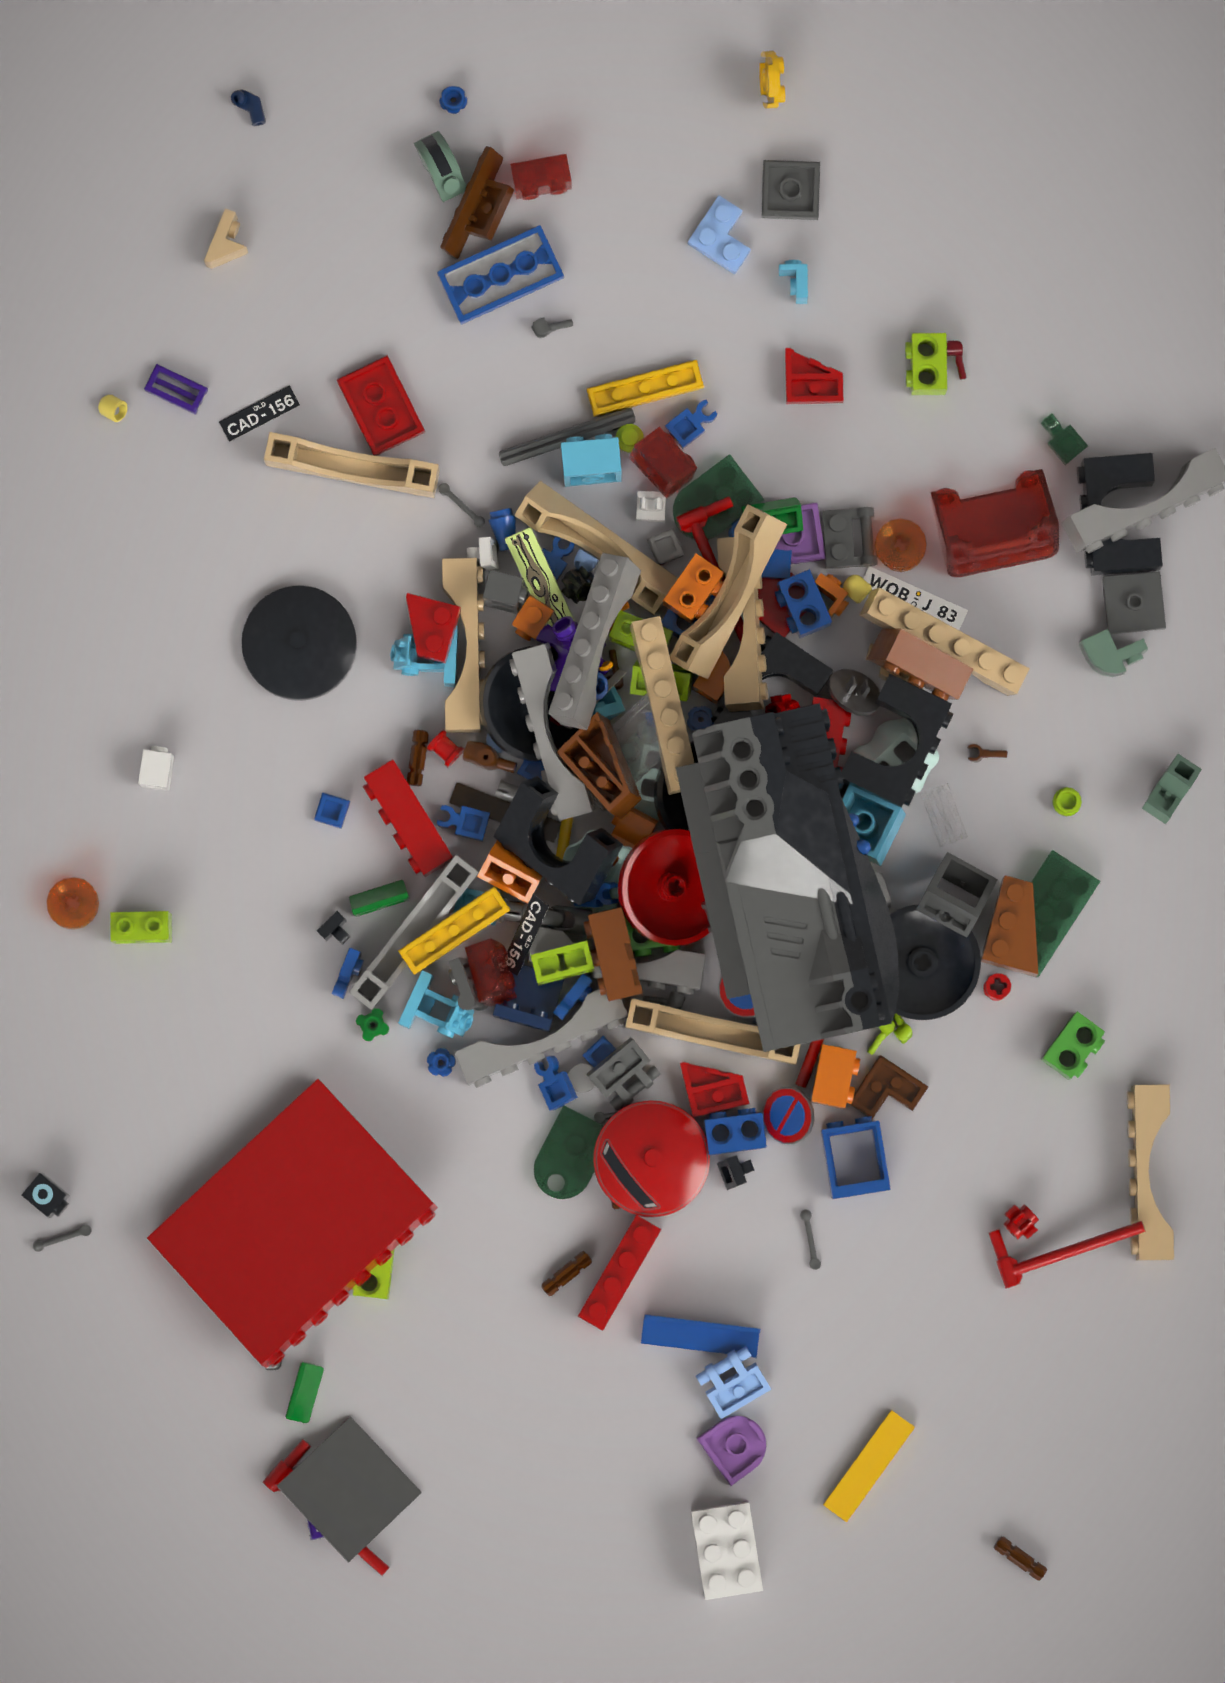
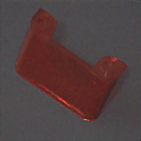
M1043 469L1028 470L1021 473L1015 481L1014 489L960 500L958 492L950 488H942L931 492V503L948 575L951 577H964L1045 560L1053 557L1059 551V522Z

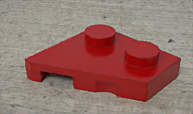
M785 348L786 404L844 402L842 372L832 367H826L815 359H809L800 355L791 348Z
M407 593L406 600L417 655L446 664L461 607Z
M686 1062L680 1063L693 1118L750 1104L743 1075Z

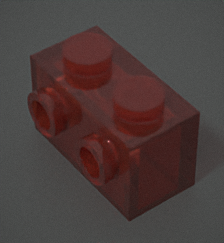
M567 154L510 164L516 200H532L538 198L539 195L549 193L551 195H559L572 189Z
M660 426L635 444L629 456V459L667 499L689 483L698 468L692 457L684 453L676 445L674 438L670 434L665 433Z
M490 938L465 947L479 1002L492 1007L503 1003V1001L517 998L514 989L516 987L515 980L506 962L508 954L502 943Z

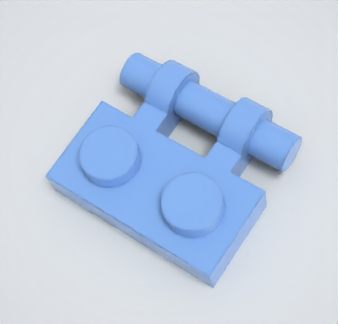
M746 1346L738 1351L732 1350L727 1353L728 1357L714 1365L712 1363L704 1367V1371L696 1375L701 1386L710 1380L713 1382L714 1387L707 1390L706 1395L721 1419L771 1390L756 1362L747 1368L743 1365L742 1361L751 1357ZM734 1367L737 1373L722 1381L719 1375Z

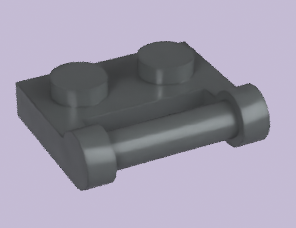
M873 507L822 511L826 569L878 565L877 555H874ZM852 519H860L863 551V556L854 557Z
M459 957L449 961L451 967L448 970L449 977L453 985L458 986L461 994L458 998L459 1007L463 1010H472L474 1008L475 1010L483 1011L487 1009L490 1003L475 960L473 958Z

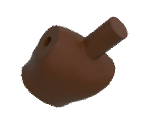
M468 741L463 752L464 761L489 771L501 769L515 773L517 762L501 758L492 746L476 741Z

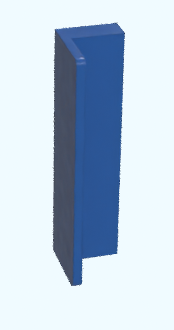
M644 1314L641 1344L727 1354L732 1350L738 1351L746 1346L751 1357L757 1358L761 1329Z

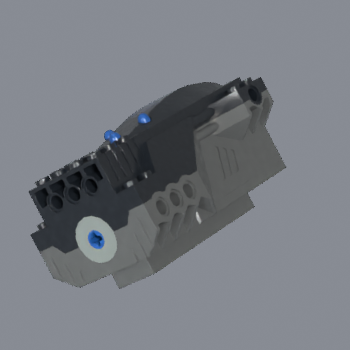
M820 703L778 713H765L692 732L698 763L676 768L727 999L751 995L763 1052L892 1024L897 1007L899 972L894 927L887 902L867 856L871 845L867 840H860L855 829L859 823V817L854 813L848 814L840 795L839 789L844 784L840 767L834 768L833 760L837 757L834 739L827 738L826 732L830 730V720L827 709L821 710Z

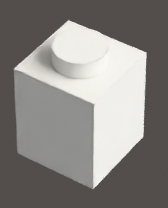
M151 746V750L143 749L138 781L141 787L170 791L175 757L172 753H168V748Z

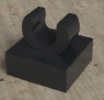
M338 911L317 930L326 941L334 936L342 945L350 938V935L342 928L347 920Z
M737 1155L717 1163L727 1190L747 1183L744 1175L754 1171L751 1159L740 1163Z

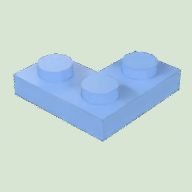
M719 195L688 240V245L735 275L751 252V249L728 235L743 210Z

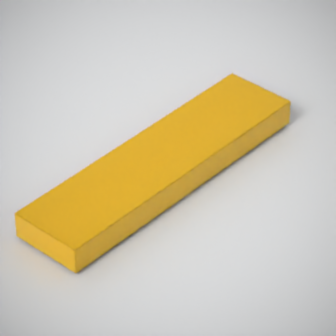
M696 359L586 388L593 417H598L704 389Z
M493 886L398 950L412 973L416 975L511 910L495 886Z
M890 1410L823 1505L845 1522H848L915 1427Z

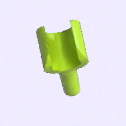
M895 1013L893 1018L899 1027L893 1033L904 1044L912 1037V1029L900 1015Z
M893 1020L892 1024L878 1027L881 1033L867 1050L868 1053L873 1055L882 1041L895 1030L896 1025Z

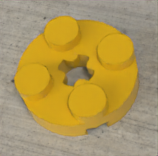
M762 51L761 57L766 58L765 63H759L761 95H767L768 102H763V106L765 109L778 108L779 103H785L786 97L784 85L780 86V74L784 73V60L782 56L778 57L775 51Z

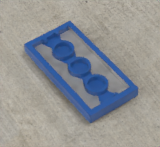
M541 225L437 271V275L461 325L564 279V274Z

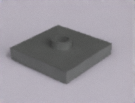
M763 160L761 218L818 220L820 162Z
M1160 571L1102 577L1107 629L1110 634L1166 629Z

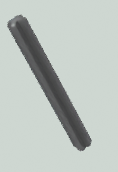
M627 408L501 450L499 457L502 465L508 466L561 448V443L566 442L567 438L583 437L586 440L596 435L619 429L623 425L634 424L636 418L632 408Z

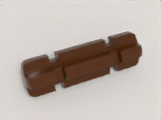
M425 730L413 731L412 742H414V745H411L408 767L410 772L407 774V782L411 786H421L423 782V774L421 773L425 767L427 752L425 744H428L429 736Z
M581 1251L574 1257V1261L570 1260L554 1273L552 1279L548 1278L542 1283L541 1287L548 1296L554 1295L560 1286H565L581 1273L580 1270L582 1268L585 1269L592 1263V1259L585 1251Z
M1001 1536L995 1543L994 1549L1001 1555L1005 1554L1008 1560L1023 1571L1030 1572V1576L1040 1581L1046 1574L1047 1568L1039 1562H1034V1558L1016 1545L1012 1546V1542Z

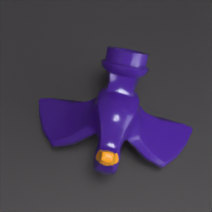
M570 616L560 618L554 623L553 627L547 624L536 638V641L544 644L549 642L550 646L558 653L557 660L555 661L557 671L551 683L550 691H556L578 623ZM601 657L598 672L606 675L612 668L613 663L605 661Z

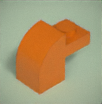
M723 651L709 678L706 679L699 676L692 690L716 705L724 694V676L730 669L729 660Z

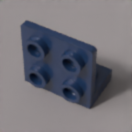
M523 965L518 976L507 970L498 1003L495 1005L493 1017L550 1032L554 1018L553 1012L557 1007L564 979L538 985L535 971L532 967Z

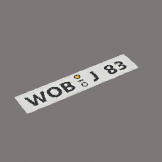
M870 566L863 578L872 586V590L882 588L957 630H960L968 612L967 609Z

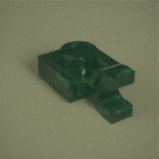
M1053 413L1040 423L1053 437L1047 443L1064 465L1068 464L1088 447L1071 424L1063 429Z

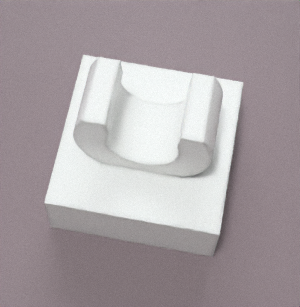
M638 491L636 521L665 522L666 492Z
M491 537L479 538V547L467 548V558H477V562H480V566L486 570H498L497 540Z

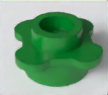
M374 1008L371 1013L367 1015L361 1014L356 1018V1024L361 1027L363 1031L362 1038L365 1041L370 1042L374 1037L380 1034L386 1035L389 1032V1026L384 1023L382 1018L383 1012L379 1008ZM371 1022L375 1023L374 1028L370 1027Z

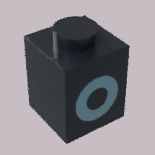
M39 1173L21 1196L45 1216L52 1218L54 1214L59 1217L68 1207L69 1203L66 1200L70 1195L44 1173Z

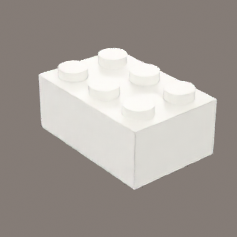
M749 1502L691 1510L705 1600L763 1591Z

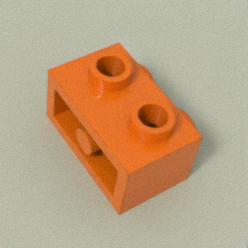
M695 554L663 599V605L691 624L695 618L699 619L709 608L705 603L710 596L716 597L724 583L722 581L724 572L698 554Z
M498 840L495 842L477 875L478 878L527 904L543 878L537 871L527 867L517 855L506 850Z
M822 1044L811 1103L845 1109L847 1103L852 1104L855 1087L850 1086L852 1075H858L861 1061L860 1058H856L857 1051Z

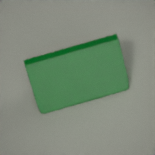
M796 497L751 505L786 523L787 526L783 534L804 531L801 504ZM746 506L741 507L742 514H743V512H744Z
M398 880L349 897L353 915L356 917L397 905L410 899L403 880Z
M307 1362L300 1363L286 1412V1419L302 1423L310 1421L324 1372L323 1367Z

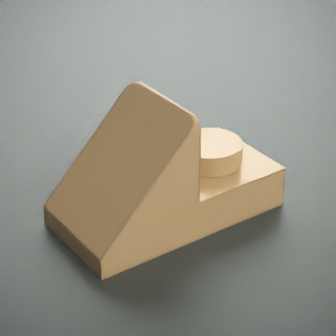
M225 208L204 259L206 267L213 269L248 254L246 246L230 240V238L234 239L240 227V223L237 222L236 212Z

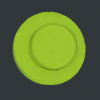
M623 425L616 433V437L619 439V448L624 452H636L644 443L643 431L637 425Z
M1065 787L1055 793L1052 803L1058 814L1072 816L1079 811L1082 800L1080 794L1075 789Z

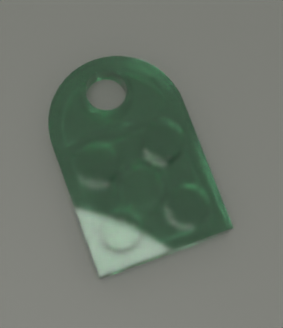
M729 454L678 493L673 504V520L683 535L695 540L692 532L687 533L680 530L676 517L697 507H705L729 496L733 507L708 517L705 526L702 527L707 540L718 536L741 518V507L747 506V504L762 503L764 498Z
M563 1105L534 1163V1177L539 1188L548 1196L556 1199L573 1198L582 1193L589 1184L595 1172L593 1165L594 1147L597 1137L603 1128V1125ZM552 1175L563 1177L565 1185L562 1190L554 1192L549 1189L547 1182Z

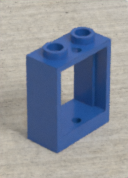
M872 1116L857 1118L854 1125L844 1126L843 1121L826 1123L827 1129L821 1130V1137L832 1200L891 1190L880 1122L872 1121ZM872 1130L880 1180L838 1186L830 1137Z

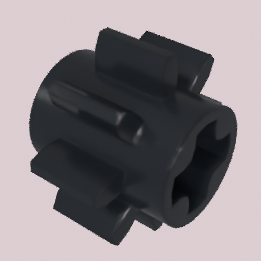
M583 566L580 569L569 570L562 579L566 587L561 592L575 604H578L579 601H586L594 575Z

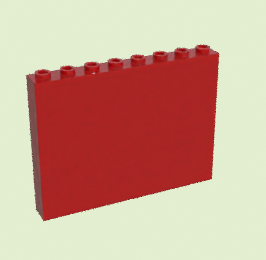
M317 1079L154 1230L147 1239L262 1366L268 1368L270 1365L274 1367L285 1357L284 1352L291 1345L295 1347L300 1344L307 1336L305 1332L312 1325L315 1327L320 1325L328 1317L326 1313L334 1305L339 1306L345 1302L350 1296L348 1292L356 1284L358 1286L364 1284L370 1278V1271L375 1266L384 1265L392 1257L391 1251L399 1244L403 1246L408 1243L414 1236L413 1231L420 1224L424 1226L435 1217L434 1211L438 1207L335 1095Z

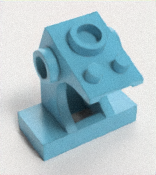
M456 626L446 664L434 661V664L417 663V652L413 634H403V638L396 640L391 647L390 658L394 662L393 669L402 670L401 675L418 676L419 671L444 672V686L455 687L457 677L458 626Z
M422 970L398 1024L410 1029L415 1017H418L438 1026L437 1032L453 1039L454 1034L463 1037L473 1023L475 1011L473 1009H461L458 1005L459 996L453 994L452 999H449L429 990L434 976ZM436 1000L451 1007L445 1022L430 1016Z

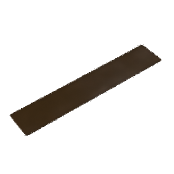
M456 783L449 803L461 808L465 806L490 813V819L500 823L511 804L508 801L461 783ZM546 817L544 822L545 840L552 843L555 842L561 826L560 821Z

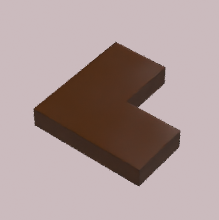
M880 1055L855 1092L853 1102L850 1105L866 1116H872L873 1119L886 1098L890 1096L913 1111L929 1086Z

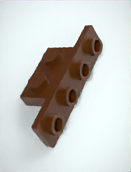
M486 146L479 157L474 173L467 183L465 193L455 210L451 224L444 234L440 247L452 258L458 259L469 234L492 241L513 195L514 189L510 185L494 181L502 164L503 157L492 147Z

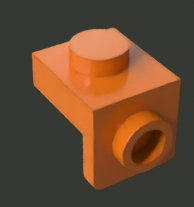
M820 573L815 583L821 593L834 601V604L828 610L832 619L835 614L840 616L848 606L849 602L846 601L848 592L840 587L842 583L836 577L829 573L827 576Z
M529 595L511 625L517 628L515 633L527 641H530L531 638L536 640L538 634L546 626L555 610Z

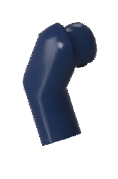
M243 89L232 93L231 102L250 113L252 126H260L266 123L261 100L258 96Z

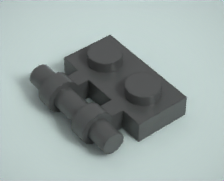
M630 1037L590 1070L587 1076L606 1098L614 1091L617 1093V1096L609 1103L618 1111L625 1104L628 1106L634 1101L633 1097L644 1088H650L654 1084L652 1081L661 1073L654 1065L646 1072L642 1069L651 1060L634 1039ZM635 1074L638 1079L625 1089L622 1084Z

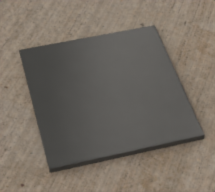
M351 1416L277 1485L280 1491L348 1563L422 1493Z

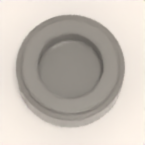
M580 1063L571 1068L568 1076L575 1091L585 1093L594 1088L595 1084L587 1076V1073L593 1069L592 1066Z

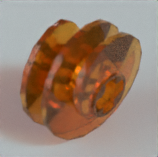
M900 518L887 522L881 527L875 539V551L878 559L893 571L906 572L912 570L921 562L926 552L925 534L911 520ZM897 539H901L902 543L908 544L905 546L904 551H901L899 547H894Z
M71 877L57 882L49 891L46 901L47 911L52 920L66 929L75 930L83 928L91 923L98 913L99 899L97 892L90 883L82 878ZM79 897L77 900L79 903L78 908L71 907L68 910L67 908L70 905L66 903L67 900Z

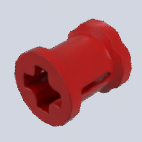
M442 730L430 742L427 750L434 751L445 761L444 765L449 768L462 755L464 748L454 744L446 736L447 732Z
M1002 973L991 975L983 985L985 995L993 1001L1004 999L1011 991L1010 979ZM995 980H998L999 984H1004L1005 988L1000 991V995H997L996 990L990 989Z

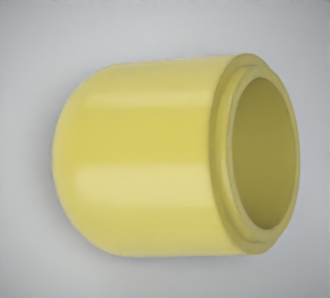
M105 395L98 404L100 414L114 422L121 421L128 409L127 403L114 395ZM119 407V413L114 415L116 409Z
M859 575L849 576L843 584V589L848 592V596L857 604H860L872 590V586Z

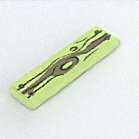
M531 526L506 537V544L522 578H524L530 595L555 610L547 624L553 627L557 620L565 616H570L574 620Z

